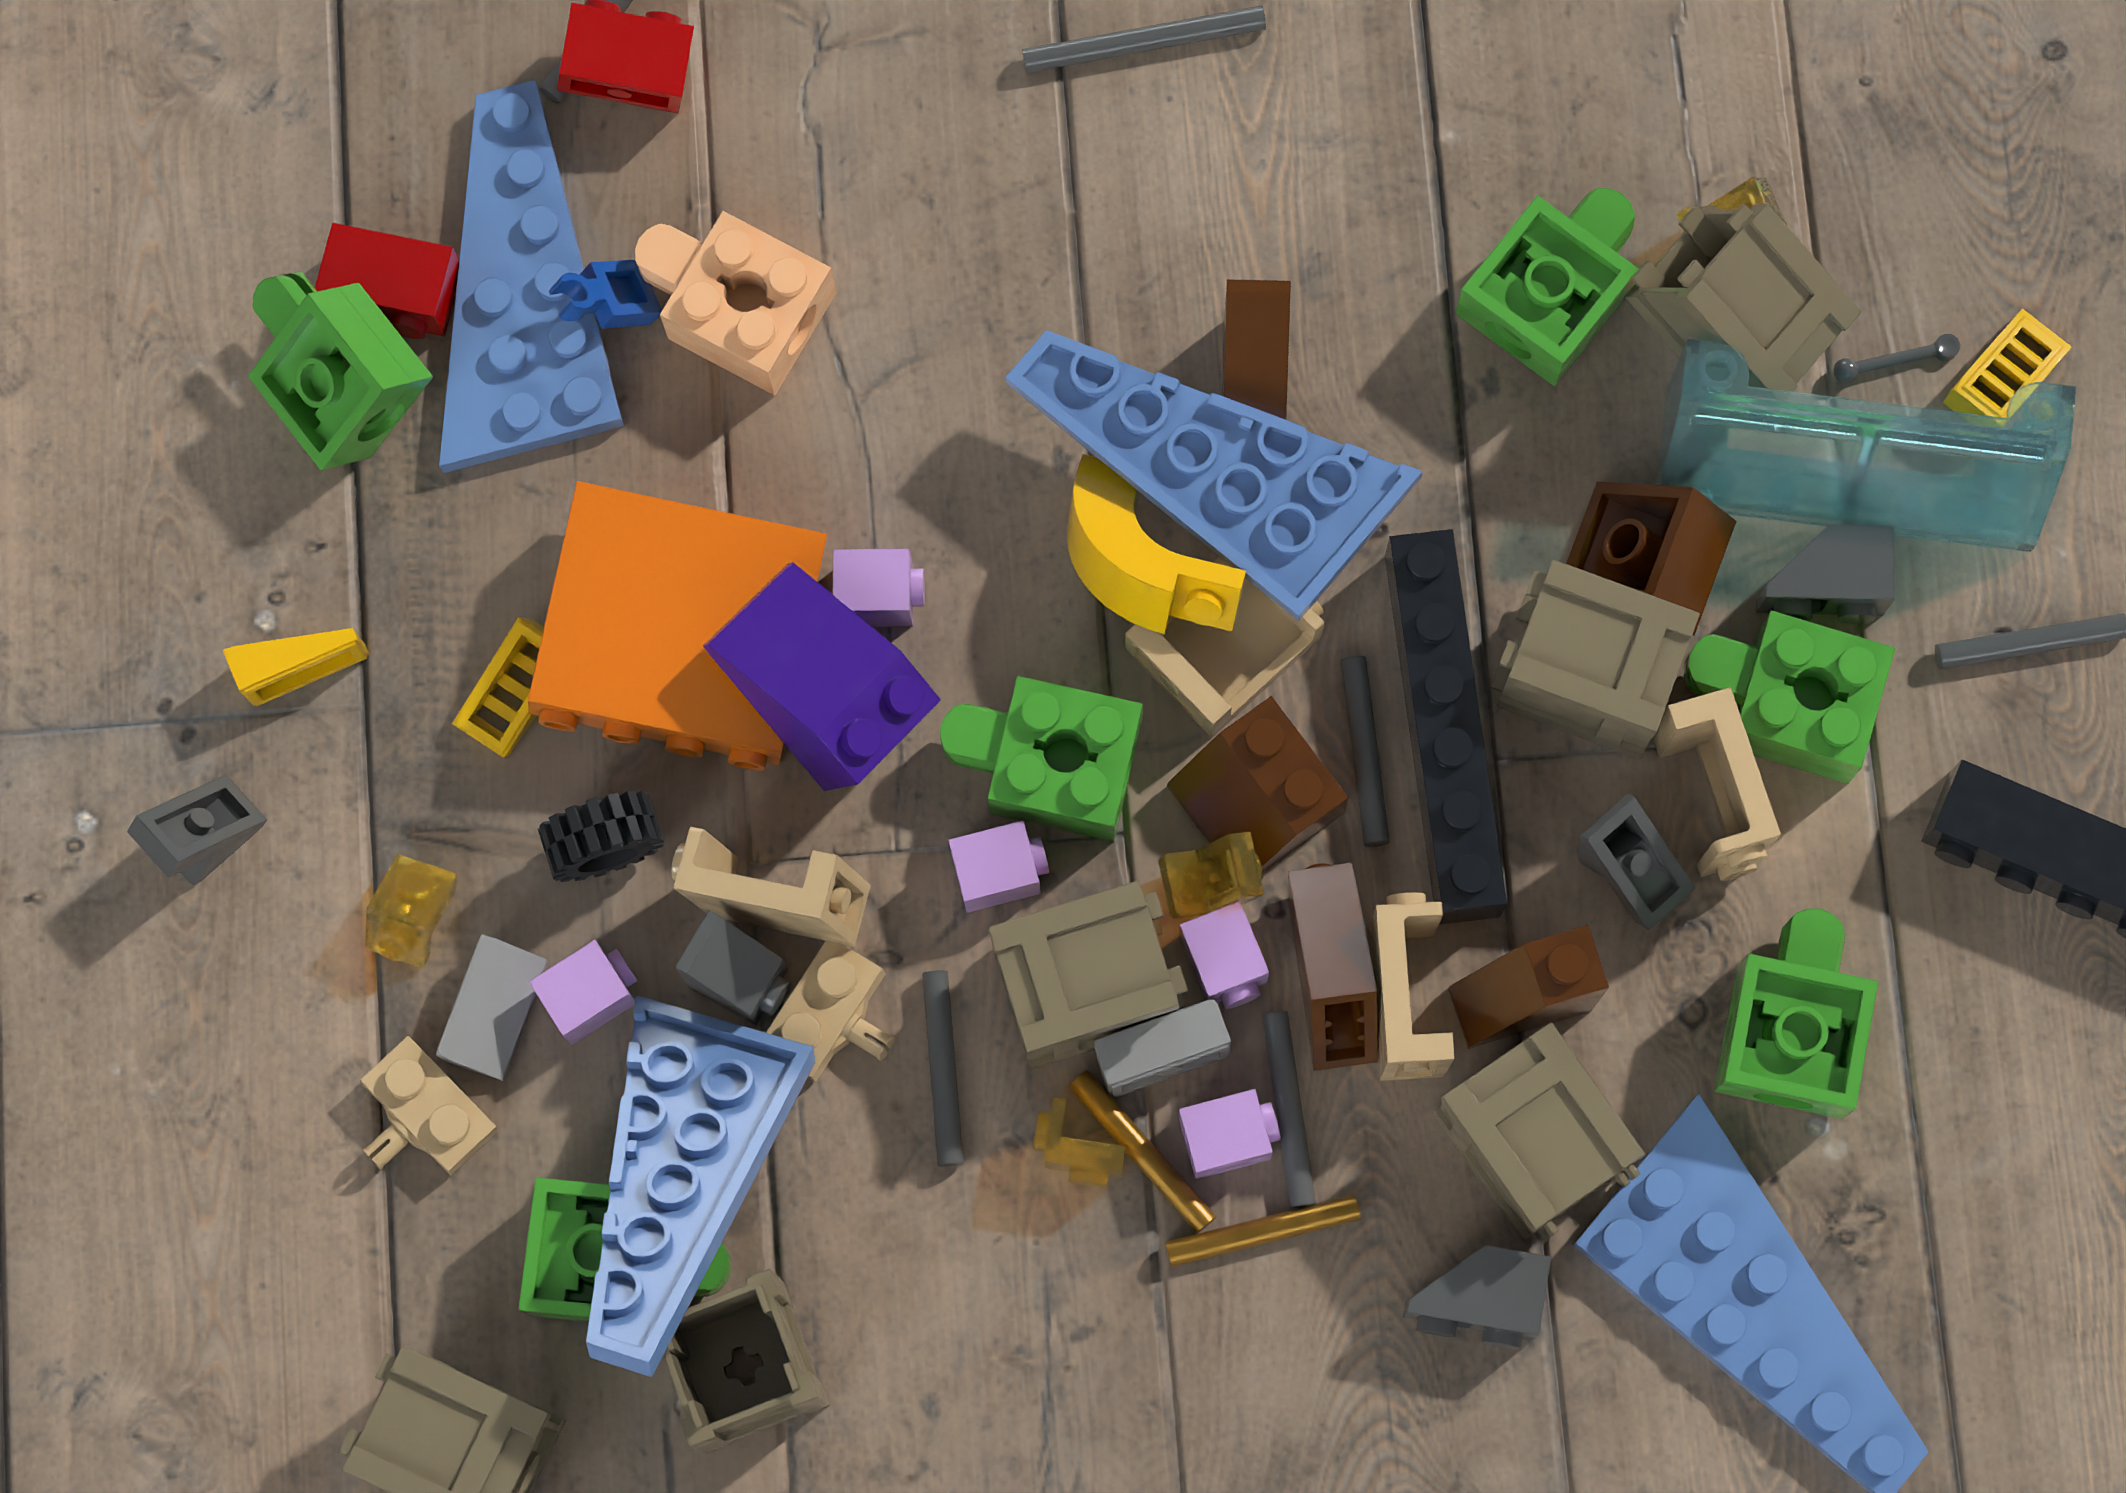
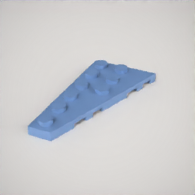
M536 80L477 94L475 99L439 467L443 473L624 427L595 313H586L577 321L562 320L559 314L573 300L566 294L550 295L549 293L550 288L562 275L566 273L580 274L584 270V265Z
M1048 330L1042 334L1005 377L1008 386L1232 568L1245 570V578L1298 621L1301 620L1422 478L1423 471L1402 463L1398 466L1368 454V450L1349 443H1345V445L1306 431L1304 426L1213 392L1209 395L1180 384V380L1160 372L1153 374L1121 362L1117 356Z
M636 995L633 1011L635 1022L632 1042H629L626 1060L628 1071L624 1096L621 1097L609 1179L611 1190L608 1211L604 1213L602 1227L603 1246L599 1271L596 1272L586 1345L590 1358L652 1377L815 1064L813 1046Z
M1698 1094L1639 1164L1637 1169L1640 1175L1634 1180H1631L1630 1177L1628 1178L1630 1184L1625 1188L1623 1186L1620 1187L1573 1246L1869 1493H1897L1929 1451L1707 1105Z

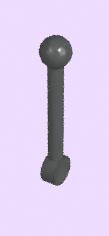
M1943 334L1934 344L1857 362L1850 358H1843L1835 363L1833 368L1834 376L1837 380L1848 383L1853 381L1857 374L1934 356L1939 360L1949 361L1958 354L1960 342L1952 334Z

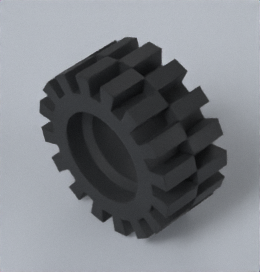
M635 790L626 791L620 796L617 792L607 794L601 800H597V797L586 800V804L582 806L573 805L565 809L566 813H555L550 816L549 821L542 822L538 829L553 879L555 881L560 880L561 882H568L572 879L581 881L590 875L599 877L613 869L618 871L627 868L626 864L641 862L645 860L644 856L654 855L658 852V848L664 846V840L649 794H646L644 791L638 793Z

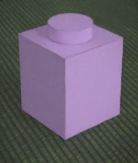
M834 549L833 595L871 627L913 626V607L924 606L925 604L924 568L913 569L910 549Z
M1024 821L948 840L967 913L1041 894L1038 876L1050 873L1041 837L1036 836L1028 839Z
M1240 901L1180 924L1179 937L1205 1001L1214 1000L1216 1003L1222 1001L1225 1009H1231L1261 996L1258 987L1268 982L1269 970Z
M593 940L529 981L563 1037L573 1045L634 1006L635 999L627 987L638 980L617 948L606 955L597 941Z
M1255 1089L1179 1109L1178 1118L1195 1180L1271 1160L1273 1151L1270 1143L1281 1140L1271 1102L1260 1105Z

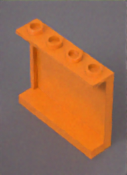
M577 481L529 692V714L540 716L539 724L561 731H576L577 724L603 729L602 737L618 743L636 745L639 744L640 737L666 742L665 750L681 756L699 758L702 757L703 750L729 755L727 761L729 764L744 769L762 771L765 770L766 763L779 766L783 748L782 740L705 650L703 645L788 563L794 562L815 581H818L827 534Z

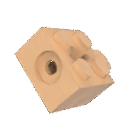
M722 211L704 242L670 225L657 224L647 229L641 235L635 248V261L644 281L671 295L660 314L668 339L774 396L777 394L837 293L831 267L725 211Z

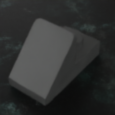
M224 775L136 815L127 832L168 878L181 873L190 884L195 885L204 880L264 826L267 819L227 775Z
M1630 794L1623 797L1580 836L1579 861L1582 865L1605 877L1635 923L1647 930H1650L1696 889L1636 798Z

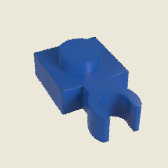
M635 260L590 262L580 274L566 273L562 275L549 290L550 295L562 293L568 295L573 300L559 314L562 320L577 321L586 313H595L601 329L651 325L662 312L651 284L644 281Z

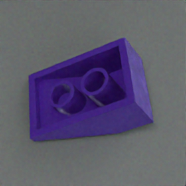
M794 562L788 563L703 645L705 650L823 791L858 785L941 701L939 696L901 650Z

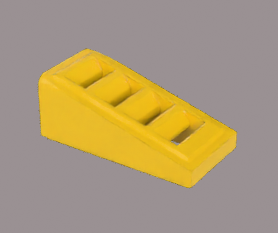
M2022 308L1951 389L1943 403L1993 441L2072 347ZM2021 330L2050 352L2044 360L2015 338ZM2005 348H2008L2035 371L2029 376L2001 353ZM1993 364L2021 387L2015 392L1987 369ZM1979 380L2007 403L2002 408L1975 388L1974 385Z
M518 617L452 723L503 758H508L537 717V715L529 714L528 697L530 687L508 673L512 665L515 664L533 676L537 660L524 653L523 650L528 643H531L538 649L540 648L544 626L531 618ZM498 685L524 701L519 710L493 694ZM483 706L510 722L505 732H502L478 716Z
M353 628L231 646L223 649L224 656L239 691L256 707L361 662L369 656L365 643Z

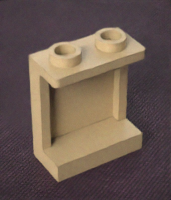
M1220 557L1213 562L1231 567ZM1245 578L1232 631L1200 625L1192 621L1170 616L1165 634L1151 631L1135 624L1125 633V649L1196 723L1213 738L1322 638L1324 621L1320 615L1324 611L1319 602L1316 601L1301 620L1298 621Z
M1731 687L1668 705L1653 738L1658 756L1662 758L1696 748L1726 838L1714 841L1697 863L1700 877L1718 873L1720 881L1723 882L1755 872L1757 870L1756 863L1768 857L1767 851L1781 836Z
M690 827L686 843H681L677 847L672 862V878L675 881L673 888L705 913L710 910L728 921L855 947L871 885L838 855L812 850L803 888L736 875L739 858L704 829Z
M1412 892L1389 895L1386 897L1387 905H1376L1368 927L1370 957L1377 988L1379 1080L1444 1077L1455 1059L1453 1033L1412 1034L1405 939L1434 936L1443 916L1442 902H1426V895L1424 893Z

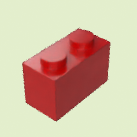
M586 0L584 5L571 2L557 91L678 114L683 96L694 26L681 24L682 19L667 12L649 11L644 17L621 12L620 6L605 0Z
M332 222L314 288L318 292L360 283L401 336L423 339L425 334L429 333L445 337L456 296L459 259L454 248L451 246Z

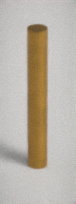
M1088 1070L1079 1075L1068 1086L1197 1234L1217 1217Z
M1353 1194L1166 1241L1165 1246L1170 1266L1175 1267L1361 1220V1214L1356 1196Z

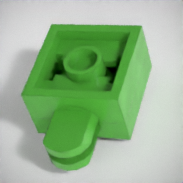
M1597 188L1589 192L1567 217L1537 195L1461 289L1455 314L1555 387L1626 299L1624 296L1633 286L1634 282L1630 278L1639 268L1618 254V251L1629 239L1633 230L1635 212L1631 202L1616 190Z
M297 271L265 278L257 285L253 294L252 307L275 339L247 377L321 471L371 458L433 378L432 374L360 283L317 292L303 272Z
M1771 610L1758 631L1754 646L1716 634L1704 636L1694 645L1684 663V679L1687 688L1699 696L1731 687L1754 756L1849 784L1863 766L1896 648Z
M1017 676L1008 713L971 704L954 706L945 715L941 723L940 740L945 757L952 764L994 774L988 795L990 814L1114 842L1143 721V703Z
M1813 908L1795 913L1781 929L1776 959L1748 953L1737 965L1713 1092L1837 1119H1843L1856 1110L1879 981L1839 973L1845 943V932L1842 922L1832 913L1823 909Z
M535 1178L519 1311L531 1317L589 1322L595 1276L600 1267L603 1246L602 1227L604 1213L608 1211L610 1185ZM721 1243L694 1297H708L716 1294L727 1283L731 1272V1259L723 1243Z

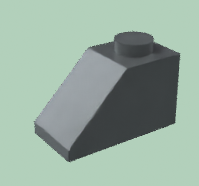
M710 910L707 912L676 965V969L690 989L757 1025L764 1012L772 1016L777 1011L791 983L784 978L788 968L781 957Z

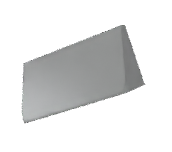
M482 934L475 948L436 1055L444 1062L504 1082L536 996L529 981L545 972L549 961L501 940Z
M1206 1000L1100 1038L1094 1042V1050L1107 1092L1110 1096L1116 1098L1229 1057V1054H1231V1039L1218 1004L1214 1000Z

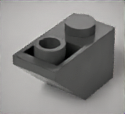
M1829 524L1765 585L1756 600V613H1770L1772 610L1805 621L1811 620L1813 614L1838 615L1839 622L1847 624L1870 623L1875 621L1877 616H1883L1895 600L1893 525Z
M1485 1245L1410 1298L1405 1304L1403 1317L1418 1320L1416 1328L1418 1332L1443 1337H1455L1457 1327L1482 1331V1343L1504 1348L1521 1349L1522 1339L1534 1340L1540 1334L1551 1256Z

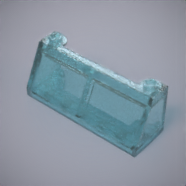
M1687 339L1667 385L1656 485L1694 487L1719 508L1731 515L1826 527L1829 524L1893 525L1894 535L2026 552H2031L2037 545L2071 449L2076 386L2044 382L2027 384L2020 388L2011 398L2007 408V417L2000 418L1748 386V364L1744 356L1736 348L1721 342Z

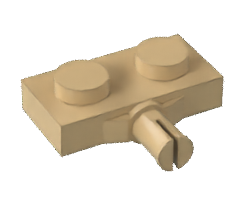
M825 941L766 1033L813 1046L815 1064L808 1077L817 1082L833 1055L847 1046L849 1042L854 1043L875 1056L879 1061H882L887 1056V1051L868 1038L874 1039L891 1050L895 1037L888 1035L864 1019L868 1002L886 973L881 967L845 945Z
M409 1036L360 1079L363 1086L384 1106L391 1123L384 1132L363 1149V1152L371 1161L373 1160L380 1170L410 1143L413 1147L429 1153L451 1176L498 1132L497 1126Z

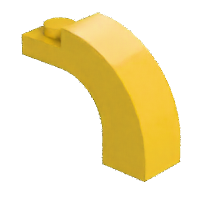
M1082 454L1073 486L1067 525V544L1072 564L1088 590L1117 615L1136 625L1161 634H1165L1170 616L1192 621L1200 625L1232 631L1239 608L1246 571L1180 555L1158 545L1146 535L1136 519L1135 514L1140 492L1097 457Z

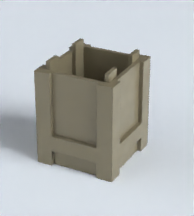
M1741 204L1738 209L1719 210L1717 206H1703L1701 209L1698 206H1693L1678 223L1684 230L1681 236L1655 265L1649 260L1644 262L1630 278L1635 285L1624 297L1717 401L1731 402L1733 398L1765 399L1768 404L1782 405L1798 387L1796 384L1837 336L1849 328L1861 314V311L1768 204H1754L1751 209L1745 204Z
M1552 559L1547 574L1534 570L1516 618L1528 623L1520 644L1508 640L1490 688L1502 692L1497 707L1641 760L1646 747L1658 730L1700 613Z
M1140 880L988 927L992 949L1030 1070L1095 1051L1094 1042L1100 1038L1186 1007L1183 993L1187 992L1188 989L1181 967L1179 965L1167 969L1157 936L1163 934L1159 918L1164 917L1157 892L1144 894Z
M1552 1022L1443 1095L1440 1099L1442 1101L1441 1105L1433 1111L1437 1121L1522 1242L1535 1234L1539 1241L1544 1244L1559 1231L1553 1223L1558 1217L1614 1179L1620 1187L1623 1186L1625 1188L1630 1184V1181L1624 1172L1628 1174L1631 1180L1640 1175L1634 1163L1643 1157L1645 1152Z
M771 1269L745 1278L747 1285L689 1307L664 1353L665 1361L686 1419L680 1422L688 1445L703 1453L708 1454L731 1445L732 1441L801 1414L807 1415L830 1406L793 1312V1305L785 1283ZM744 1348L748 1356L759 1354L763 1365L754 1370L755 1382L744 1386L739 1377L729 1379L726 1373V1367L734 1362L732 1353Z
M402 1345L397 1357L386 1353L375 1376L376 1379L385 1382V1385L362 1432L350 1428L338 1453L348 1457L342 1471L389 1493H531L566 1420L437 1359Z

